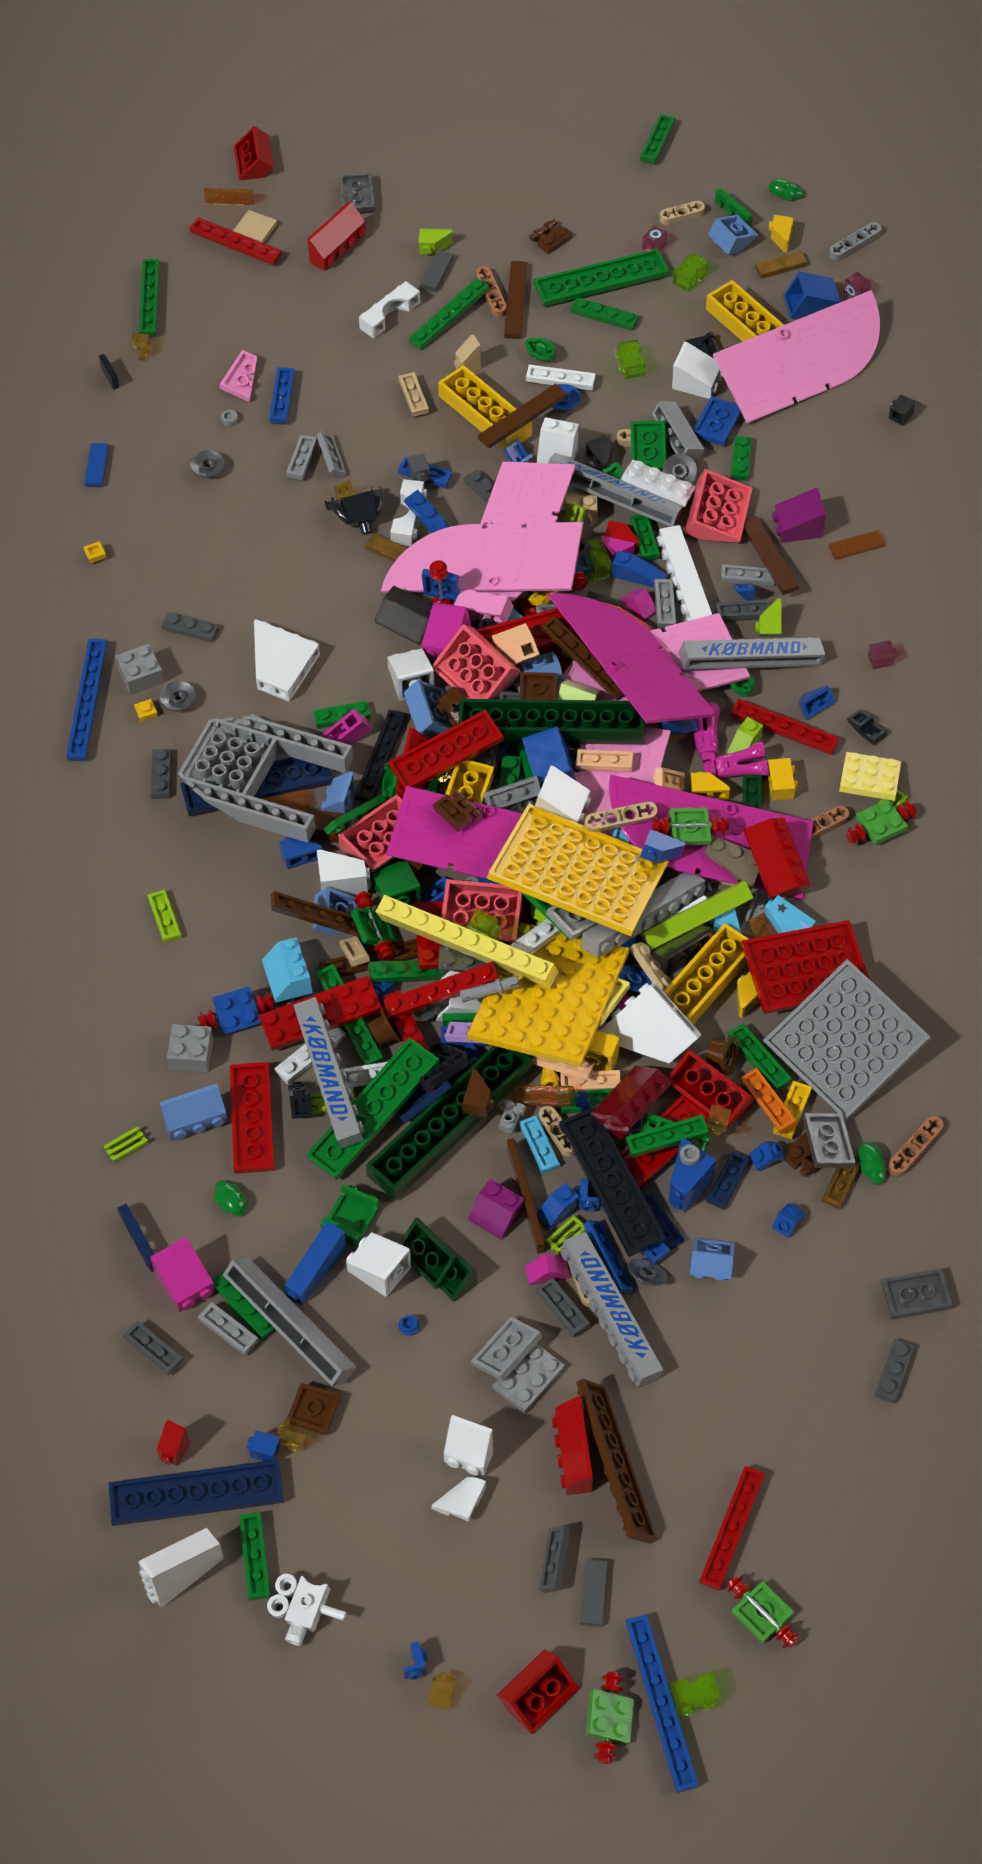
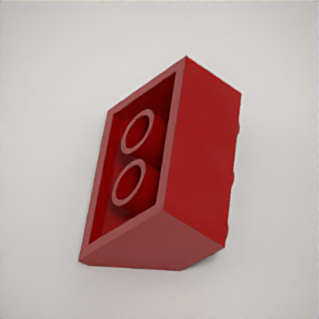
M253 126L234 145L240 180L264 178L274 168L269 134Z
M544 1649L497 1696L507 1711L530 1734H533L579 1687L558 1656Z

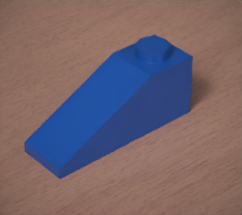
M617 551L612 564V577L654 588L655 579L668 578V574L634 554Z

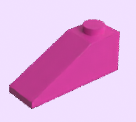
M353 709L324 732L321 737L350 745L369 733L372 727L364 715Z

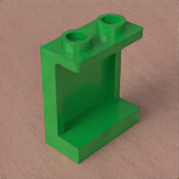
M343 1184L339 1198L328 1217H323L320 1227L322 1229L327 1221L331 1222L344 1231L347 1244L358 1248L360 1241L365 1236L380 1209L379 1200L373 1194H365L352 1185L347 1186Z

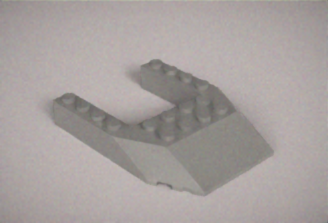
M244 716V719L233 720V717L209 719L179 770L178 777L204 801L237 821L308 843L316 830L314 815L254 796L279 753L347 773L354 760L351 745L253 716Z

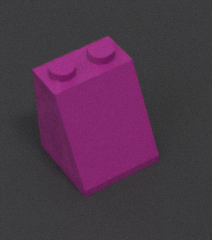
M818 488L811 489L775 505V512H772V520L777 525L776 535L780 536L781 543L823 537L826 514Z

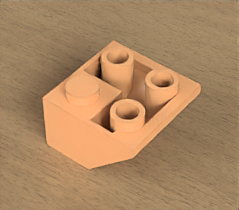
M526 623L492 636L496 649L515 666L539 658L538 649Z

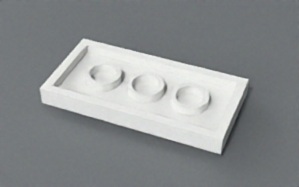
M635 460L631 461L621 480L684 507L696 486L688 481H682L672 474L663 473L655 467H649L644 465L643 462Z

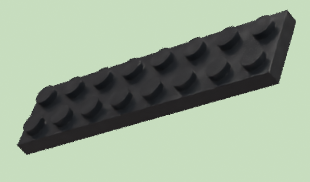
M593 1107L559 1121V1127L597 1198H599L600 1204L627 1255L631 1257L666 1242V1237L609 1131L591 1115L592 1111L596 1108Z

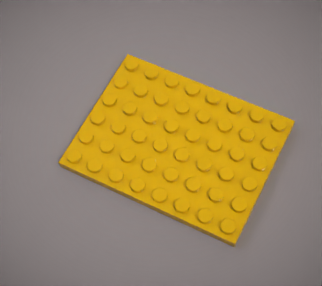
M528 804L488 872L487 879L632 936L669 861L657 864L641 858L642 848L601 832H589L584 825Z
M520 922L517 940L536 926ZM560 933L555 939L532 954L554 963L559 971L551 988L549 989L518 976L519 988L503 991V994L496 993L485 996L467 1033V1039L582 1067L600 1024V1019L607 1007L629 954V948L618 946L609 953L596 958L581 948V936L570 940ZM497 967L500 980L515 976V974Z

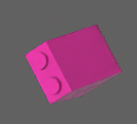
M434 602L421 645L428 659L436 660L462 624L472 627L467 607Z
M187 1237L150 1257L155 1276L179 1312L192 1308L196 1302L209 1298L215 1292L210 1276Z

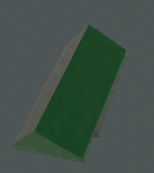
M418 1217L415 1218L399 1244L410 1249L411 1265L435 1289L440 1288L455 1302L478 1284L476 1269Z

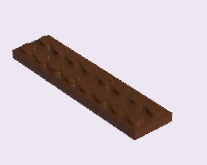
M581 1379L576 1382L578 1396L581 1397L585 1408L584 1414L589 1420L591 1434L596 1440L597 1452L602 1458L603 1470L609 1479L610 1491L615 1497L617 1512L624 1524L623 1530L629 1539L651 1544L657 1541L605 1386Z

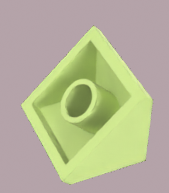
M566 679L561 683L557 700H598L601 690Z

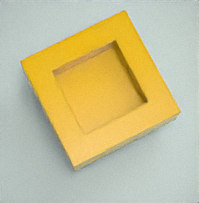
M100 541L83 547L90 564L107 558Z
M151 699L134 704L140 722L158 717Z

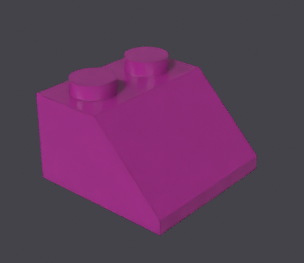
M489 1179L479 1193L468 1220L502 1240L523 1212L524 1198L494 1180Z

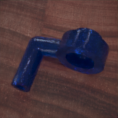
M586 1090L578 1091V1095L575 1096L576 1107H580L581 1112L589 1109Z

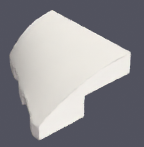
M466 1477L434 1502L431 1509L447 1516L452 1514L469 1522L476 1505L478 1506L486 1489V1481L475 1477Z

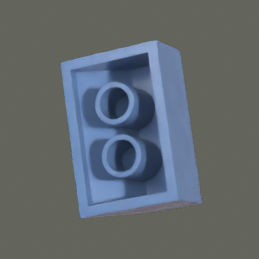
M417 680L404 692L416 730L428 739H431L453 727L448 721L450 718L446 713L443 715L436 707L438 704L435 701L445 692L442 688Z
M217 1084L160 1102L163 1120L171 1141L181 1140L188 1135L198 1134L212 1127H220L228 1122Z

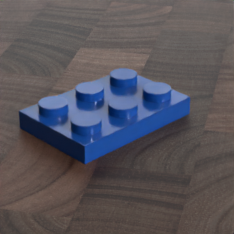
M711 396L693 431L697 438L724 447L741 415V411L737 404Z

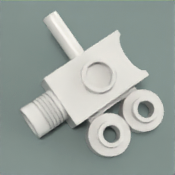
M283 1574L277 1578L275 1588L279 1594L272 1596L267 1603V1609L273 1617H285L284 1620L290 1624L285 1641L296 1646L302 1645L307 1630L315 1632L321 1614L343 1621L347 1614L344 1611L325 1605L331 1590L327 1584L313 1585L303 1576H301L298 1583L291 1574ZM286 1584H291L289 1590L284 1589ZM293 1596L292 1601L290 1603L287 1598ZM280 1604H282V1605H283L282 1610L277 1611V1610H276L277 1606L280 1605Z

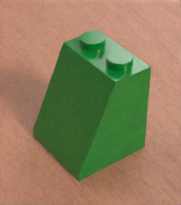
M407 860L396 862L390 866L380 867L375 872L370 871L371 882L379 902H381L384 895L413 906L414 902H421L420 884Z

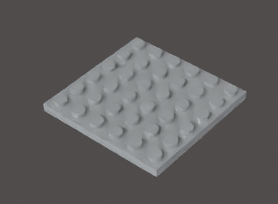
M846 959L763 1042L808 1086H811L836 1113H842L844 1120L847 1121L931 1040V1037L857 967Z

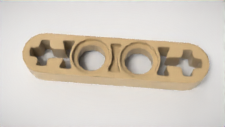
M643 802L591 813L586 816L584 826L589 832H599L651 821L656 817L657 806L652 802ZM646 808H649V810H653L651 812V815H648V813L645 812ZM632 811L635 813V818L627 819L625 813ZM608 815H614L616 816L617 821L615 823H609L606 817ZM601 817H603L604 825H602V821L599 822L601 820ZM591 819L597 822L596 826L589 824Z

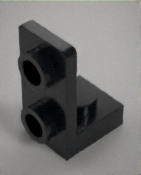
M297 1081L293 1082L292 1085H288L292 1119L312 1117L308 1083Z

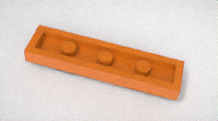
M757 1068L740 1077L743 1085L781 1135L798 1125L794 1116Z

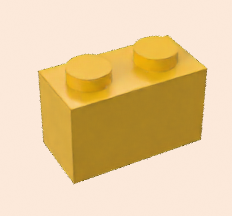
M790 758L768 760V781L772 801L794 799L795 792L798 791V783L793 778L795 776V766L791 765Z

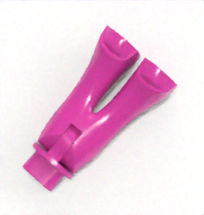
M708 703L716 713V716L705 717L706 731L703 727L702 718H695L698 730L693 731L702 763L710 762L718 754L717 724L720 708L715 703Z
M762 741L744 750L721 755L711 759L710 762L703 763L704 772H710L719 778L741 776L743 774L769 776L766 759L749 764H737L765 759V749Z

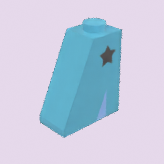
M777 895L774 901L770 899L764 907L766 909L764 918L775 934L813 927L816 922L779 895Z

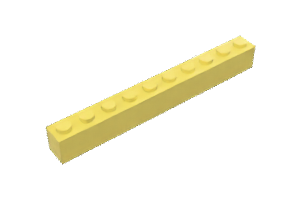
M386 895L383 896L375 911L383 921L483 962L489 963L493 961L496 967L549 989L559 972L554 963Z

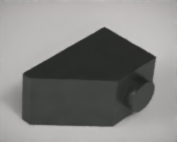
M604 435L586 442V455L598 471L602 472L603 469L608 468L612 460V450L614 449L612 442L607 440Z

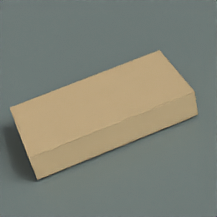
M354 936L339 941L340 947L351 967L370 961L369 955L358 937Z

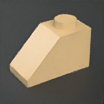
M473 334L455 352L456 360H454V365L456 369L463 365L471 372L481 369V346Z

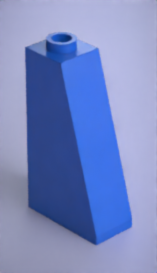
M329 1221L325 1223L285 1284L286 1296L291 1301H298L303 1305L344 1253L346 1242L342 1229Z

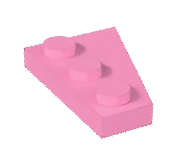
M242 350L221 381L219 389L250 402L257 356Z

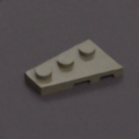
M711 835V844L706 846L704 854L721 868L724 867L732 873L736 880H745L751 891L759 872L751 850Z

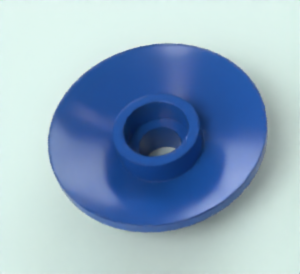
M558 384L567 393V397L552 408L559 411L575 408L580 402L579 391L572 385Z
M633 965L623 966L619 978L630 982V990L639 992L638 990L646 983L652 984L643 969Z

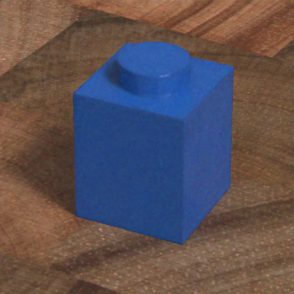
M256 1430L254 1436L250 1437L247 1443L250 1458L261 1461L276 1460L281 1447L280 1437Z

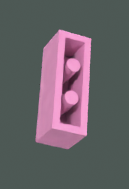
M460 589L454 603L456 606L467 607L470 619L482 620L489 618L495 623L508 621L514 607L506 595L476 592L472 589Z

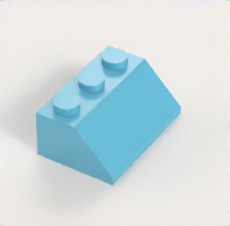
M297 937L277 942L262 959L275 1003L313 993L310 976Z

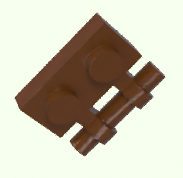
M555 219L545 222L543 227L535 229L533 234L529 236L531 241L537 239V246L548 255L572 238V233L563 226L554 227L557 225Z
M455 790L452 793L453 799L447 794L433 804V809L459 832L472 823L473 818L471 816L480 819L482 813L475 804H471L463 793L460 794Z
M805 1132L783 1151L784 1161L794 1170L800 1165L803 1167L800 1170V1174L803 1177H806L809 1173L812 1174L817 1169L813 1160H807L812 1154Z

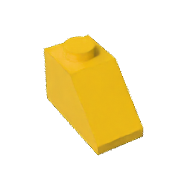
M774 215L773 221L769 222L768 231H771V239L777 246L787 253L794 218Z
M710 772L691 773V793L723 801L729 800L730 787Z
M750 971L746 975H742L737 981L738 1011L741 1018L759 1002Z

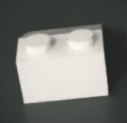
M452 1415L444 1449V1462L453 1468L460 1467L466 1469L472 1475L477 1476L479 1474L484 1476L493 1455L492 1429Z

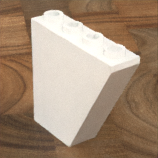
M255 619L254 637L257 689L290 702L320 656L319 644L313 640L305 639L298 634L287 632L280 627L272 626L265 621Z
M655 982L651 985L646 983L638 990L641 993L636 998L634 996L630 997L624 1003L626 1007L622 1011L618 1008L610 1015L613 1019L608 1023L605 1021L602 1026L599 1025L597 1030L604 1033H612L619 1037L620 1047L670 1063L702 1034Z
M205 1528L139 1561L138 1563L141 1568L139 1574L142 1577L141 1580L145 1585L146 1595L153 1604L158 1603L161 1608L221 1562L224 1557L220 1543Z

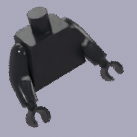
M381 486L378 489L371 487L370 491L341 498L340 502H336L334 497H331L330 502L324 501L326 509L332 510L345 524L351 527L360 526L361 533L368 534L372 532L370 523L374 522L381 513L383 504Z

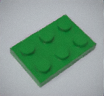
M665 420L630 421L631 461H641L644 465L663 471V465L666 462Z

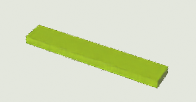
M743 880L650 927L642 933L649 948L652 950L753 899V896L746 881Z

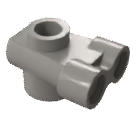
M505 1099L501 1106L502 1115L498 1128L505 1133H512L516 1130L519 1117L524 1115L526 1106Z

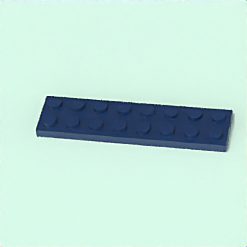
M293 757L276 760L273 762L254 797L266 799L330 784L333 781L330 768ZM185 782L180 783L189 816L219 810L204 801Z
M279 1460L108 1482L112 1526L284 1503Z

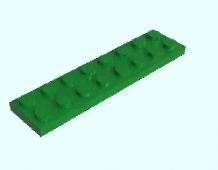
M657 248L533 279V284L545 307L573 300L576 297L581 298L669 276V270Z
M409 1037L352 1102V1105L356 1104L359 1115L356 1116L357 1121L362 1122L365 1131L362 1133L364 1141L341 1149L331 1126L306 1154L307 1159L337 1181L421 1085L420 1077L440 1063L439 1058Z

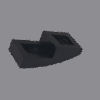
M861 709L847 718L848 723L873 745H876L887 736V730L874 723L873 716Z

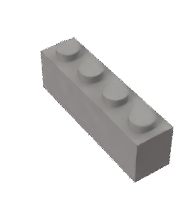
M659 401L652 415L656 421L665 420V437L676 454H686L694 462H697L704 448L677 403Z

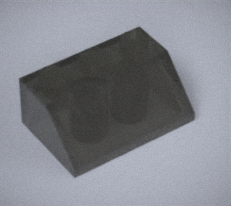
M393 585L382 600L375 623L420 645L424 638L433 605Z
M699 925L668 941L665 945L656 947L651 955L660 963L665 975L670 976L685 967L712 937V929Z

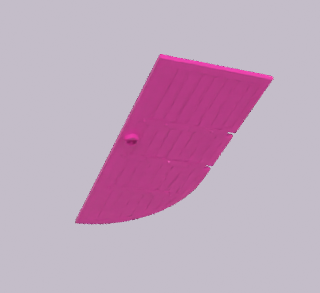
M563 593L548 594L554 605L646 723L716 716V713L686 676H681L684 673L666 650H660L663 647L658 640L637 620L613 606L591 598Z
M610 775L609 796L612 809L643 802H652L657 806L656 817H658L659 821L667 817L670 822V808H707L709 821L714 816L717 819H721L723 815L729 821V830L724 835L722 831H718L715 835L710 830L711 835L748 850L751 849L743 831L745 828L770 818L785 817L805 871L807 870L813 821ZM646 808L645 812H647L648 815H651V812L653 811L649 810V808ZM627 811L625 817L627 819H634L635 813ZM655 818L651 821L622 826L620 828L634 846L643 849L650 829L652 830V821H655ZM669 830L667 836L672 837L671 830ZM685 845L681 857L670 860L667 868L695 875L696 870H701V877L732 884L738 883V880L732 876V873L724 867L721 868L704 854L707 845ZM758 872L753 888L766 891L761 875ZM803 892L800 893L799 895H796V896H788V897H793V898H797V899H802V898H803Z
M406 786L386 855L443 869H448V865H452L455 872L487 879L488 872L523 813L469 801L479 808L482 816L480 819L471 816L473 818L472 823L457 832L433 809V804L446 795Z

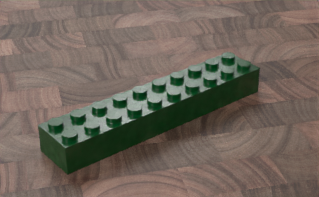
M460 699L458 724L486 709L504 736V741L502 742L523 743L522 738L558 727L567 743L645 744L646 722L629 701Z
M492 1046L451 1085L452 1087L432 1102L366 1164L367 1177L396 1201L483 1118L463 1113L462 1103L472 1070L478 1071L490 1089L491 1099L494 1100V1108L533 1071V1059L525 1053Z

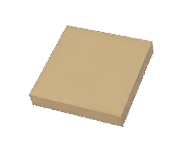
M248 210L233 231L264 243L276 227L277 220Z

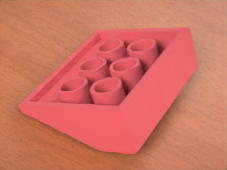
M704 469L697 480L684 533L700 540L739 543L753 488Z
M462 624L432 665L433 670L451 687L455 686L465 699H496L500 695V691H505L509 688L521 672L476 629Z
M395 795L338 834L339 847L349 857L364 860L365 868L369 867V870L375 872L395 858L386 854L402 799Z
M446 879L441 918L494 940L512 943L517 941L524 895L502 884Z

